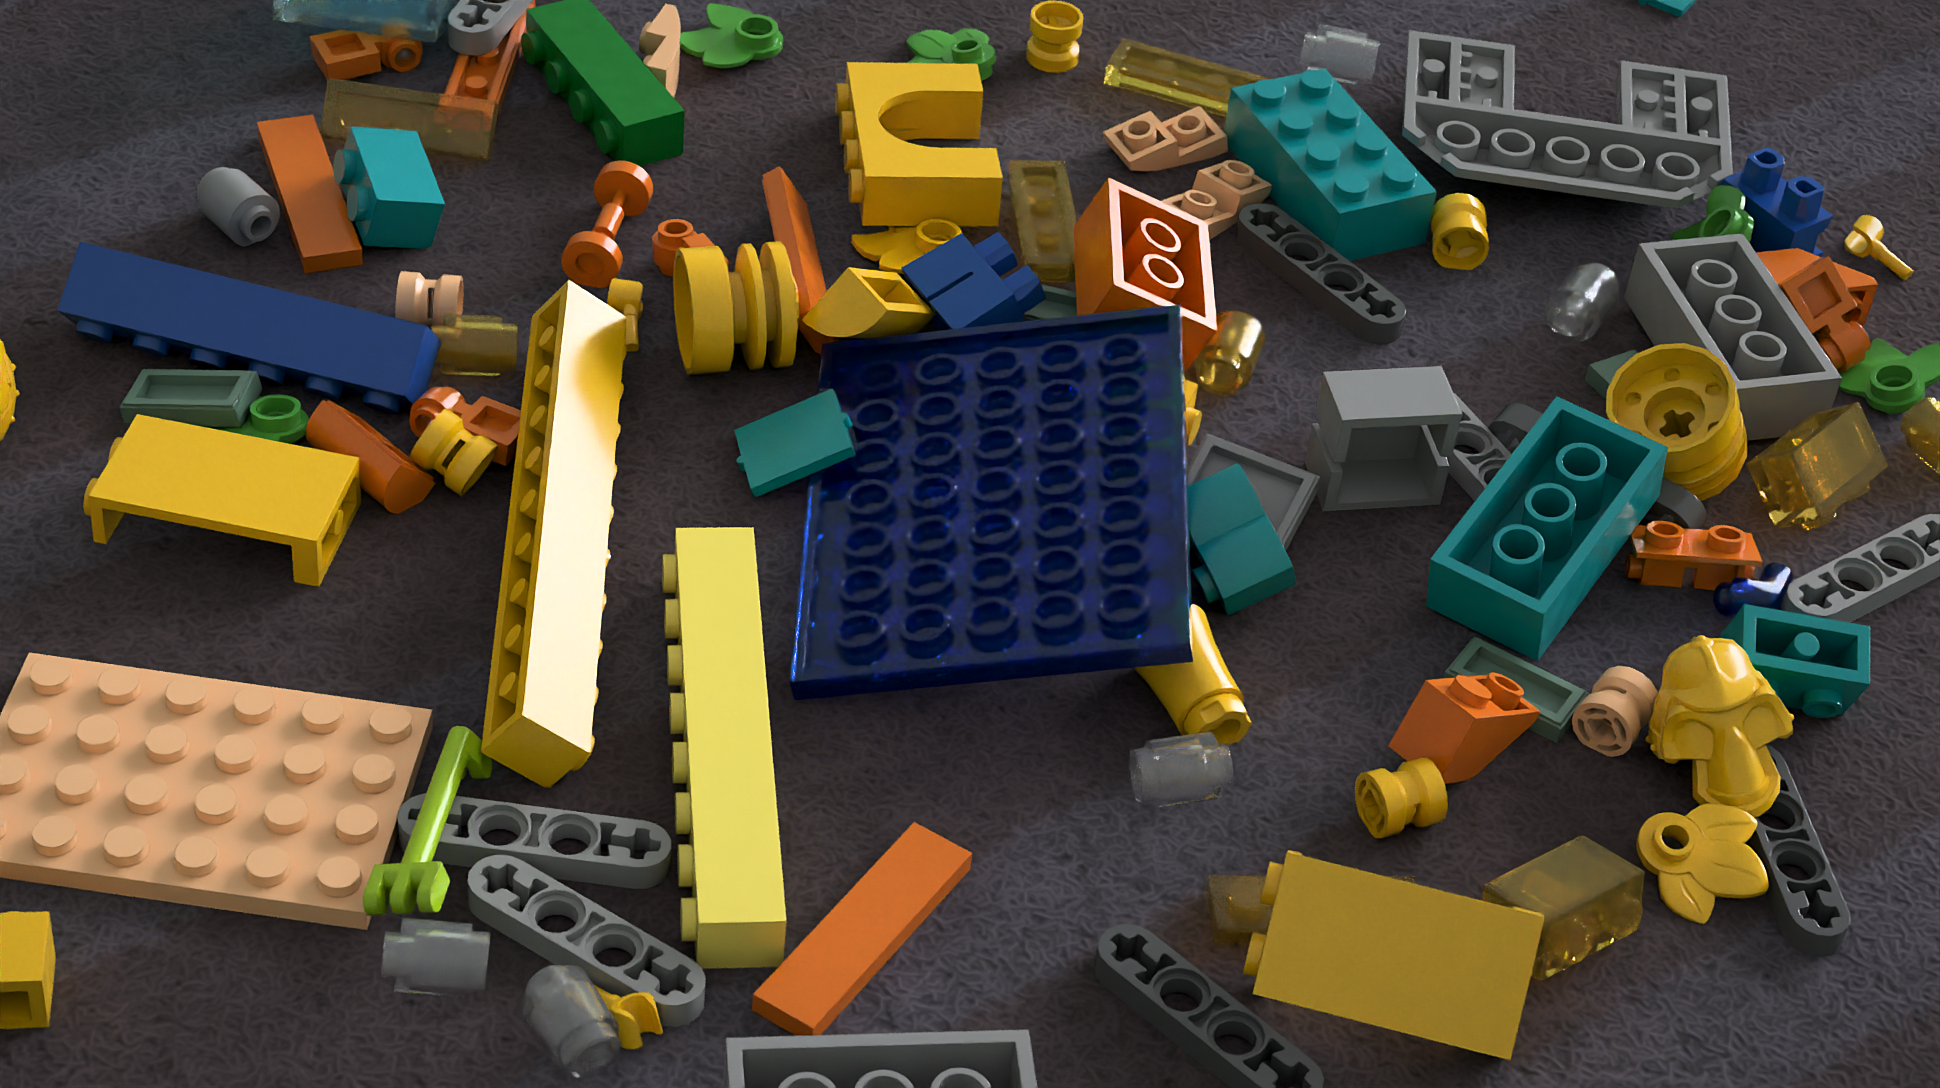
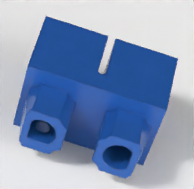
M1764 148L1749 154L1742 171L1724 178L1721 186H1733L1745 195L1744 210L1754 220L1750 241L1752 248L1755 252L1799 248L1822 257L1823 252L1815 246L1818 234L1829 226L1833 219V215L1821 207L1825 187L1811 177L1798 176L1788 181L1783 179L1781 175L1785 165V158L1772 148Z
M999 232L975 246L961 233L901 267L907 284L935 313L930 322L943 335L944 339L968 368L975 367L989 358L985 346L1008 330L1015 335L1028 332L1022 315L1046 300L1038 276L1028 265H1025L1003 280L1000 278V276L1018 266V262L1009 243Z

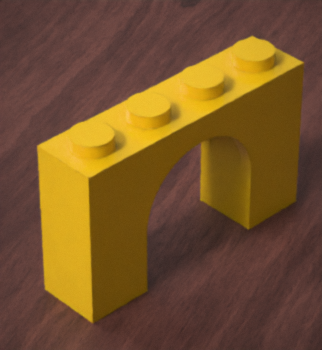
M847 62L846 83H836L835 112L836 116H840L839 135L840 144L844 145V171L849 174V203H859L862 226H917L922 221L928 219H944L958 226L998 227L1003 176L996 148H939L920 146L905 141L911 139H979L983 87L977 64Z

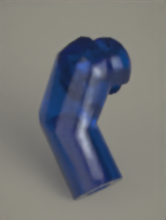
M1773 562L1763 568L1759 579L1739 577L1735 578L1732 583L1721 582L1713 593L1714 606L1723 616L1737 614L1744 604L1779 610L1788 586L1793 580L1792 572L1787 566Z

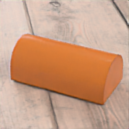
M322 400L311 415L306 427L307 442L314 449L359 457L360 487L389 512L399 514L422 502L436 484L433 481V476L410 460L405 453L360 416L330 400L327 402Z

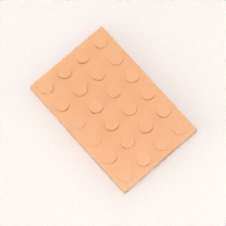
M28 653L0 714V878L367 930L371 916H368L364 911V890L374 865L389 864L398 836V811L403 803L410 799L433 728L432 709Z

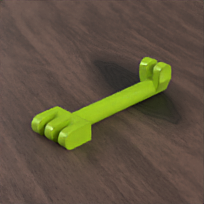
M455 726L449 730L401 863L374 865L363 894V907L368 916L385 915L389 904L394 914H411L416 902L422 913L440 911L450 879L442 862L432 860L460 782L465 778L467 768L473 779L489 778L492 773V758L481 753L482 740L469 728Z

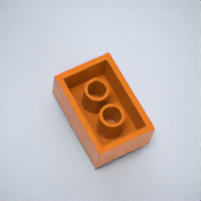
M1108 177L1073 226L1077 334L1085 337L1097 347L1110 348L1137 360L1143 366L1165 371L1181 378L1217 331L1208 223Z

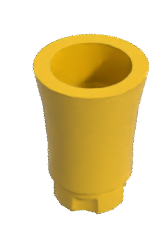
M1187 603L1168 606L1149 615L1131 631L1123 648L1125 659L1148 683L1168 711L1179 732L1192 741L1199 753L1209 754L1220 751L1230 744L1239 742L1247 734L1252 723L1243 704V694L1228 671L1202 608Z

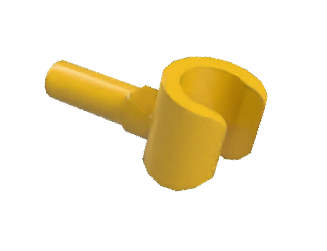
M1870 215L1860 216L1853 224L1854 231H1851L1845 239L1846 251L1861 258L1870 255L1875 260H1879L1903 281L1908 279L1913 274V270L1887 250V247L1880 242L1884 234L1880 221Z
M613 278L609 287L607 305L627 317L625 345H627V351H638V322L643 312V302L641 301L643 285L637 281Z
M580 979L575 983L573 987L575 996L603 1010L605 1014L614 1019L621 1047L625 1049H638L643 1045L640 1033L654 1032L658 1035L663 1033L655 1001L650 993L638 992L620 997L601 989L585 979Z

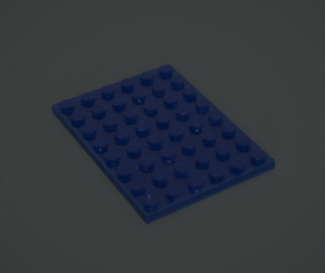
M1180 304L822 344L817 395L832 388L834 389L842 413H847L852 422L848 432L856 455L809 475L789 679L794 700L1193 662L1184 330Z

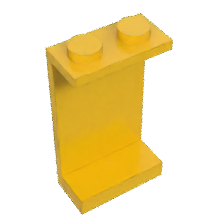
M137 414L124 437H117L114 440L110 449L108 463L100 477L90 480L86 488L83 508L85 515L91 517L94 542L107 544L124 513L290 545L292 546L294 582L319 587L361 505L359 457Z
M1288 850L1286 853L1284 865L1270 862L1260 904L1272 906L1273 911L1267 935L1253 932L1243 974L1256 977L1252 994L1511 1060L1545 919L1541 913L1514 906L1509 908L1302 856V853Z

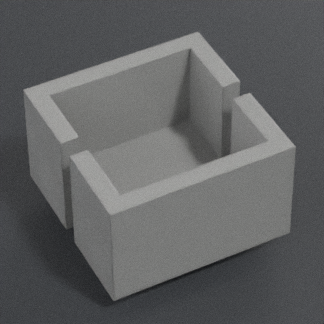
M1442 366L1323 372L1315 410L1318 423L1312 425L1305 459L1308 472L1320 476L1317 496L1322 510L1335 511L1440 505L1450 467L1446 456L1453 455L1462 418L1461 409Z

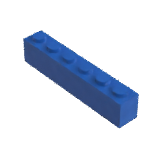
M79 242L57 310L76 324V334L93 341L110 344L113 335L133 339V348L150 355L167 358L170 349L189 353L190 362L211 370H225L227 363L246 367L248 368L247 371H257L261 382L276 386H282L285 377L306 382L304 387L306 391L333 400H340L344 391L364 396L362 404L389 414H398L401 406L411 408L412 404L427 391L442 342L426 325L85 242Z

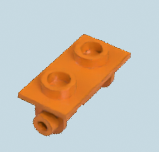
M1653 521L1648 523L1647 526L1638 525L1629 538L1635 554L1628 553L1626 556L1625 577L1637 579L1638 585L1682 588L1685 567L1694 568L1692 579L1694 589L1739 592L1741 586L1751 587L1753 585L1754 566L1761 567L1762 559L1752 534L1745 533L1736 527L1717 525L1709 530L1682 528L1672 522Z

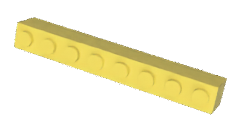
M754 527L676 528L675 554L662 555L663 593H675V599H665V639H678V645L667 646L668 686L680 685L681 693H670L669 700L670 734H683V742L672 743L673 783H686V792H675L676 835L689 834V844H678V887H692V898H681L680 902L681 942L695 941L696 963L702 969L779 967L784 960L786 910Z

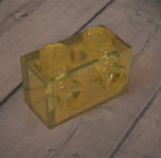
M1856 402L1810 414L1748 462L1746 466L1774 526L1782 528L1802 524L1805 530H1810L1834 520L1838 516L1836 508L1842 503L1849 502L1867 493L1871 489L1868 482L1887 468L1888 464L1860 403Z
M1580 835L1484 884L1483 901L1509 908L1514 906L1538 912L1545 917L1531 973L1533 977L1543 981L1639 929L1643 913L1642 893L1645 871L1586 836Z

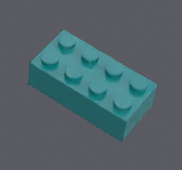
M1325 68L1307 70L1300 74L1271 80H1259L1256 83L1231 88L1224 126L1228 147L1241 162L1253 168L1254 175L1272 184L1269 195L1284 212L1349 261L1425 244L1437 191Z
M1556 396L1431 557L1426 607L1538 662L1660 496L1668 447Z

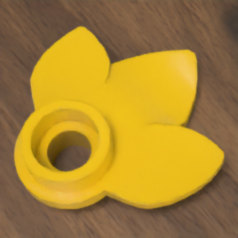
M928 219L922 221L917 226H888L889 230L883 232L853 234L851 243L863 257L879 261V269L903 274L901 267L956 237L962 231L958 225L951 221Z
M1707 803L1696 807L1685 816L1672 812L1658 813L1648 818L1638 832L1636 849L1642 864L1650 872L1658 875L1660 897L1665 905L1675 914L1685 919L1705 924L1712 913L1715 897L1750 898L1764 895L1769 888L1767 873L1761 859L1750 846L1745 844L1753 835L1758 825L1757 820L1746 811L1735 806ZM1662 836L1674 838L1682 844L1683 848L1678 850L1669 848L1663 842Z

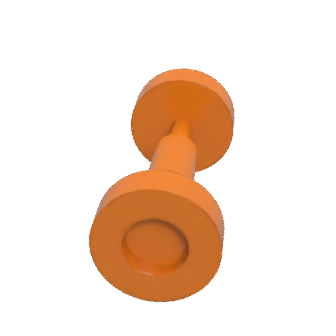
M613 161L606 164L600 170L594 183L593 192L602 210L592 231H583L573 235L562 253V268L566 275L576 284L597 288L610 286L611 280L617 278L623 263L621 250L614 242V238L624 215L630 217L638 216L645 211L653 194V183L650 176L640 166L628 161Z

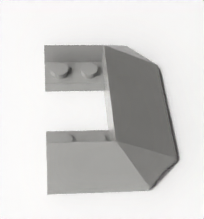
M1409 30L1402 136L1455 177L1677 209L1710 193L1715 186H1721L1724 178L1733 175L1727 75L1621 61L1616 77L1617 124L1514 109L1515 45Z

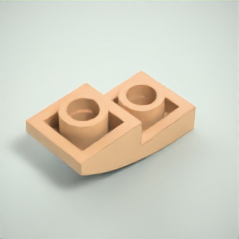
M665 4L653 22L648 21L644 25L639 40V51L645 54L643 63L674 98L679 81L681 25L676 6Z
M1200 105L1162 123L1150 110L1103 131L1105 142L1124 164L1133 171H1159L1214 158L1228 152L1227 135Z
M1226 160L1223 163L1198 170L1192 190L1161 200V202L1207 222L1209 240L1238 222L1241 209L1247 205L1261 203L1270 194L1272 184L1254 175L1255 172L1249 165L1236 160Z

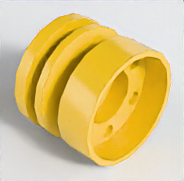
M782 242L764 243L761 247L759 260L756 250L751 243L741 244L738 247L734 272L728 271L725 257L719 246L679 248L675 254L673 268L674 313L678 345L687 375L729 371L735 344H740L744 360L750 370H758L763 367L766 349L773 368H784L793 365L799 328V299L789 257Z
M1686 343L1659 344L1635 354L1616 371L1606 395V414L1608 420L1668 447L1663 473L1664 478L1685 488L1700 501H1703L1721 493L1738 477L1747 458V433L1743 416L1740 412L1735 382L1722 360L1709 350Z

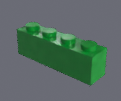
M563 0L526 9V32L521 35V47L526 61L530 65L536 64L546 77L550 90L554 94L560 93L569 104L575 121L579 124L584 123L592 132L596 144L602 153H609L615 161H628L638 166L683 155L685 110L590 0Z

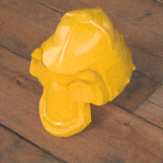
M1699 635L1692 638L1689 643L1679 646L1670 653L1663 667L1662 685L1654 700L1653 712L1649 720L1648 736L1645 740L1650 743V749L1659 759H1664L1666 763L1675 764L1679 760H1692L1693 798L1700 805L1720 803L1735 806L1755 818L1771 808L1780 793L1781 777L1766 744L1778 738L1787 739L1793 734L1792 720L1794 715L1789 713L1769 682L1762 676L1760 671L1754 669L1746 651L1734 640L1708 638Z

